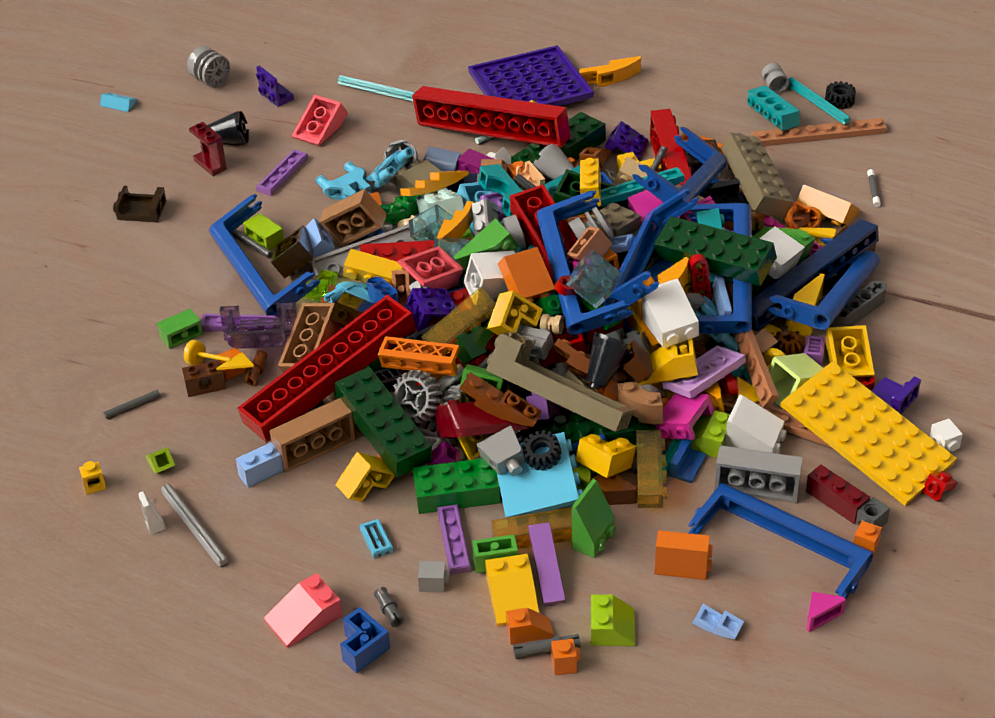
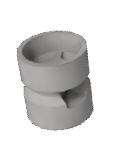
M771 63L763 68L761 76L768 88L776 94L787 89L789 80L779 64Z

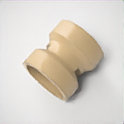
M542 314L540 329L545 328L555 335H562L564 317L562 315L552 317L549 314Z

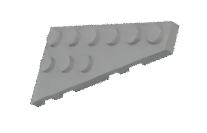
M412 223L312 258L311 264L316 277H343V266L350 249L360 251V244L419 240Z

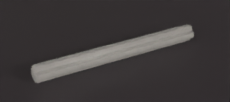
M170 484L162 486L161 490L164 497L219 567L227 564V556Z

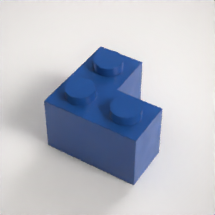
M361 607L343 619L345 636L348 639L340 644L342 661L358 673L390 649L389 632Z

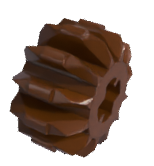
M783 329L782 332H777L774 336L778 342L773 348L781 350L785 355L801 354L805 348L804 337L799 335V331L793 332L792 329L790 331Z

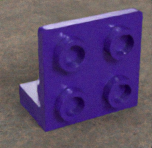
M260 65L256 67V77L259 82L258 90L262 96H265L277 107L294 100V94L278 83L273 75Z
M621 121L611 132L604 148L613 152L617 148L625 153L633 152L639 160L648 139Z
M412 288L406 303L407 309L412 312L417 331L427 327L430 317H453L459 314L448 290L443 288Z
M914 376L902 386L884 377L871 391L898 413L902 414L918 397L921 379Z

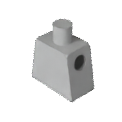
M511 425L477 444L480 456L499 475L509 471L512 476H517L522 472L520 464L524 463L525 460Z

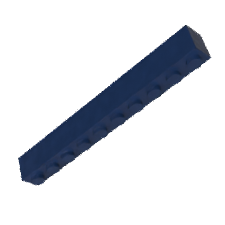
M862 219L858 220L752 299V330L759 331L778 317L767 309L770 307L782 309L780 303L772 302L769 299L770 297L780 295L793 299L795 293L820 274H825V282L879 241L878 225Z

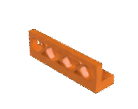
M385 336L377 355L382 367L410 371L422 370L428 373L456 376L458 368L455 360L460 347L454 344ZM389 344H397L398 346L392 350L387 349ZM410 346L416 348L411 352H405L404 350ZM428 348L434 349V352L430 354H423V351ZM445 351H452L450 357L442 356L441 354Z

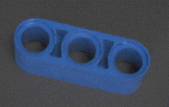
M373 277L366 281L369 299L374 304L386 295L399 303L397 290L383 278Z

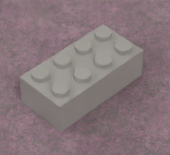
M720 445L716 462L714 491L721 483H725L753 497L797 504L803 457Z

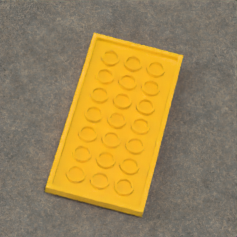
M833 361L782 400L780 405L904 506L922 492L930 473L946 471L957 460L949 451L940 444L938 445L936 441Z

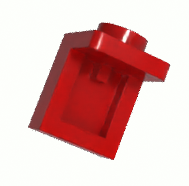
M946 471L930 473L922 492L935 501H940L944 492L955 489L958 482Z

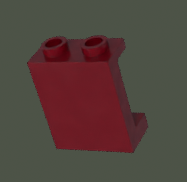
M204 122L190 127L189 131L200 140L202 152L193 155L194 161L212 176L227 170L222 137Z

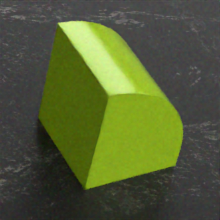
M168 447L145 456L154 473H159L175 466Z

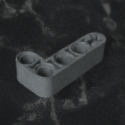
M877 280L858 291L829 327L853 326L884 303L887 285Z

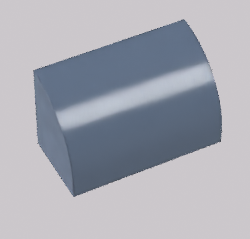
M429 146L424 161L428 160L442 172L458 171L457 159L461 156V153Z

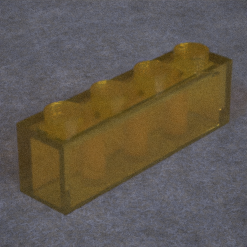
M479 287L421 338L423 341L453 344L457 341V336L464 332L468 333L470 330L481 325L480 322L485 317L487 319L490 318L496 303L482 287ZM445 351V352H443L441 355H442V356H445V355H447L450 351Z
M636 430L638 508H663V499H667V487H663V483L667 481L666 471H662V467H666V454H662V451H665V439H661V430Z
M572 507L491 520L492 537L514 534L517 549L530 548L532 545L528 525L549 522L553 543L572 541Z

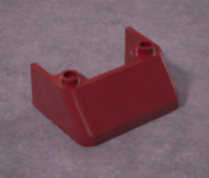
M460 399L448 400V405H436L435 416L438 438L498 433L510 425L513 431L531 428V426L512 423L489 414L473 405L474 402L460 403Z

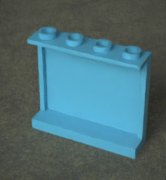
M564 432L554 434L559 441L562 454L560 455L561 459L557 460L558 464H551V469L546 466L543 471L541 467H539V470H535L525 460L524 463L520 464L522 472L517 476H512L509 471L502 475L497 473L505 517L509 528L518 526L516 519L571 506L582 494V490L577 489V485L580 484L578 472L574 473L573 468L577 467L574 455L570 456L569 453L573 451L570 439L566 440ZM525 442L519 443L521 449H523L522 445L525 444ZM539 447L534 453L538 455L544 454L549 450V447Z

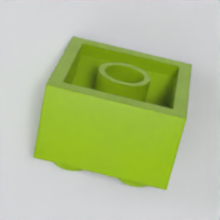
M715 410L712 415L699 417L693 426L695 438L692 440V449L717 458L720 445L725 446L727 421L730 414Z
M591 594V646H635L634 608L613 594Z

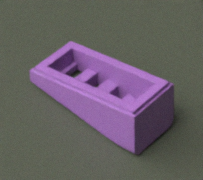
M806 335L804 353L820 366H822L825 337Z

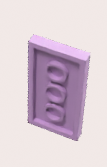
M716 346L696 359L698 375L691 378L674 379L670 382L662 381L663 388L688 398H693L733 370L738 369L739 366L746 362V356Z

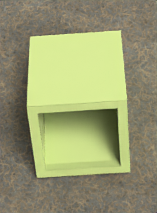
M805 353L775 356L768 369L779 395L775 403L780 406L782 400L823 368Z

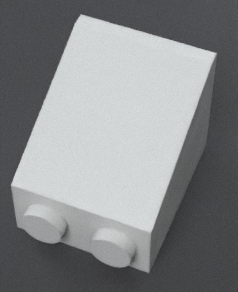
M777 227L772 228L759 238L774 243L777 258L768 272L774 279L781 278L795 268L805 248Z
M514 251L471 253L464 284L475 306L496 298L501 293L509 292L498 267V262L505 256L515 254Z
M678 279L659 284L656 290L642 297L643 321L662 348L699 336L698 319Z
M739 395L727 421L725 446L779 454L780 441L784 442L787 430H784L785 421L748 398Z

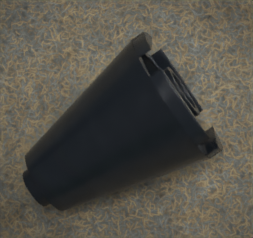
M236 111L208 124L211 129L222 137L223 143L245 144L249 142V129H246L245 126L248 123L242 111Z
M595 332L586 379L587 382H590L589 387L600 390L601 387L605 388L630 353L632 346L626 343L623 345L620 340Z

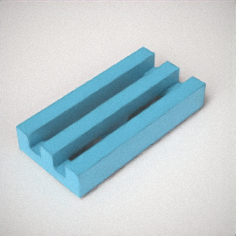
M379 519L359 525L360 531L374 559L378 558V554H381V556L386 555L385 552L387 551L389 554L393 553L392 544ZM374 525H376L386 546H382L373 528ZM366 528L369 529V531H370V533H371V535H372V537H373V539H374V541H375V544H376V546H377V549H375V547H374V545H373V543H372V540H371V538H370V536H369V534H368Z

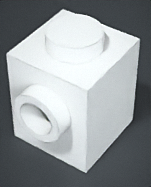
M950 419L932 424L930 437L938 445L940 444L949 452L960 448L963 434Z

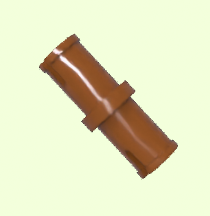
M264 350L256 351L252 361L254 367H248L249 371L244 380L247 385L252 386L253 383V386H255L259 374L264 370L263 365L268 356Z

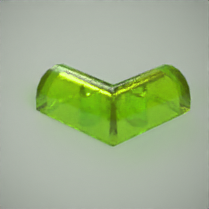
M321 269L315 279L320 280L319 285L302 298L321 301V298H324V295L328 293L329 285H335L339 276L338 272Z

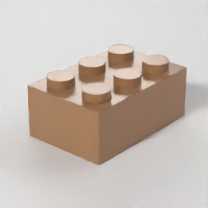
M363 189L325 208L319 223L342 247L382 228L387 213Z

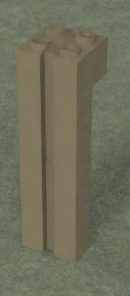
M516 332L498 335L494 346H496L494 352L487 360L488 367L486 371L615 432L628 427L634 409L529 361L528 359L535 341Z

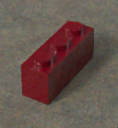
M822 464L807 476L806 492L851 523H856L857 510L870 500L869 495Z

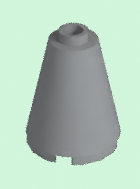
M556 144L546 146L539 153L541 156L539 160L535 159L533 163L542 176L551 181L563 175L566 169L571 170L575 168Z

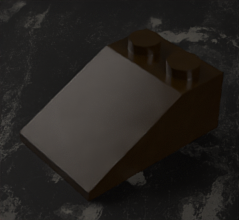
M304 225L275 246L271 264L284 279L288 276H294L301 266H307L313 261L314 250Z

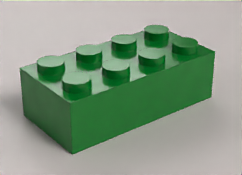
M483 458L412 467L419 514L437 512V507L458 504V509L500 504V486L497 472Z

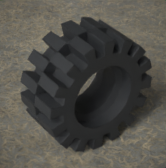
M835 81L834 84L830 83L826 88L825 100L836 108L852 107L855 103V87L852 84L848 85V82L842 83L843 81L839 83Z
M542 430V434L536 431L535 436L531 433L529 435L530 439L526 438L524 440L525 444L522 445V451L527 464L531 468L534 467L535 470H539V467H541L543 471L546 466L551 469V464H558L557 460L561 459L560 455L562 454L557 437L552 435L551 432L546 434L544 430ZM539 447H549V450L544 454L538 455L534 453Z

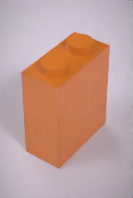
M538 247L505 256L498 262V267L508 290L515 291L532 303L535 299L550 296V293L555 290Z
M658 530L655 551V575L706 580L707 571L711 572L712 559H709L712 558L713 545L709 544L710 536Z

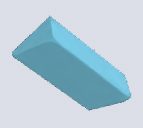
M102 93L100 106L128 112L137 103L138 99L114 93Z

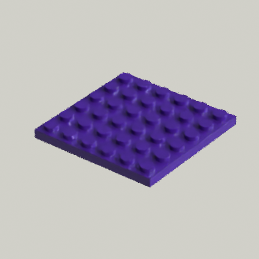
M558 45L468 66V72L483 94L487 96L527 102L534 100L540 104L554 106L572 104L573 102L585 101L594 97V91Z

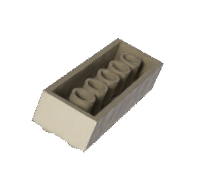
M730 132L721 150L733 174L738 178L740 187L751 208L755 212L758 211L767 216L784 219L794 201L761 140L756 136L750 137L742 133Z

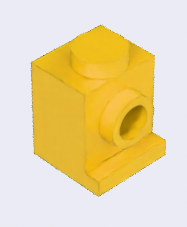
M88 461L79 467L86 495L106 489L99 462ZM98 479L100 481L98 483L88 485V482L95 481Z

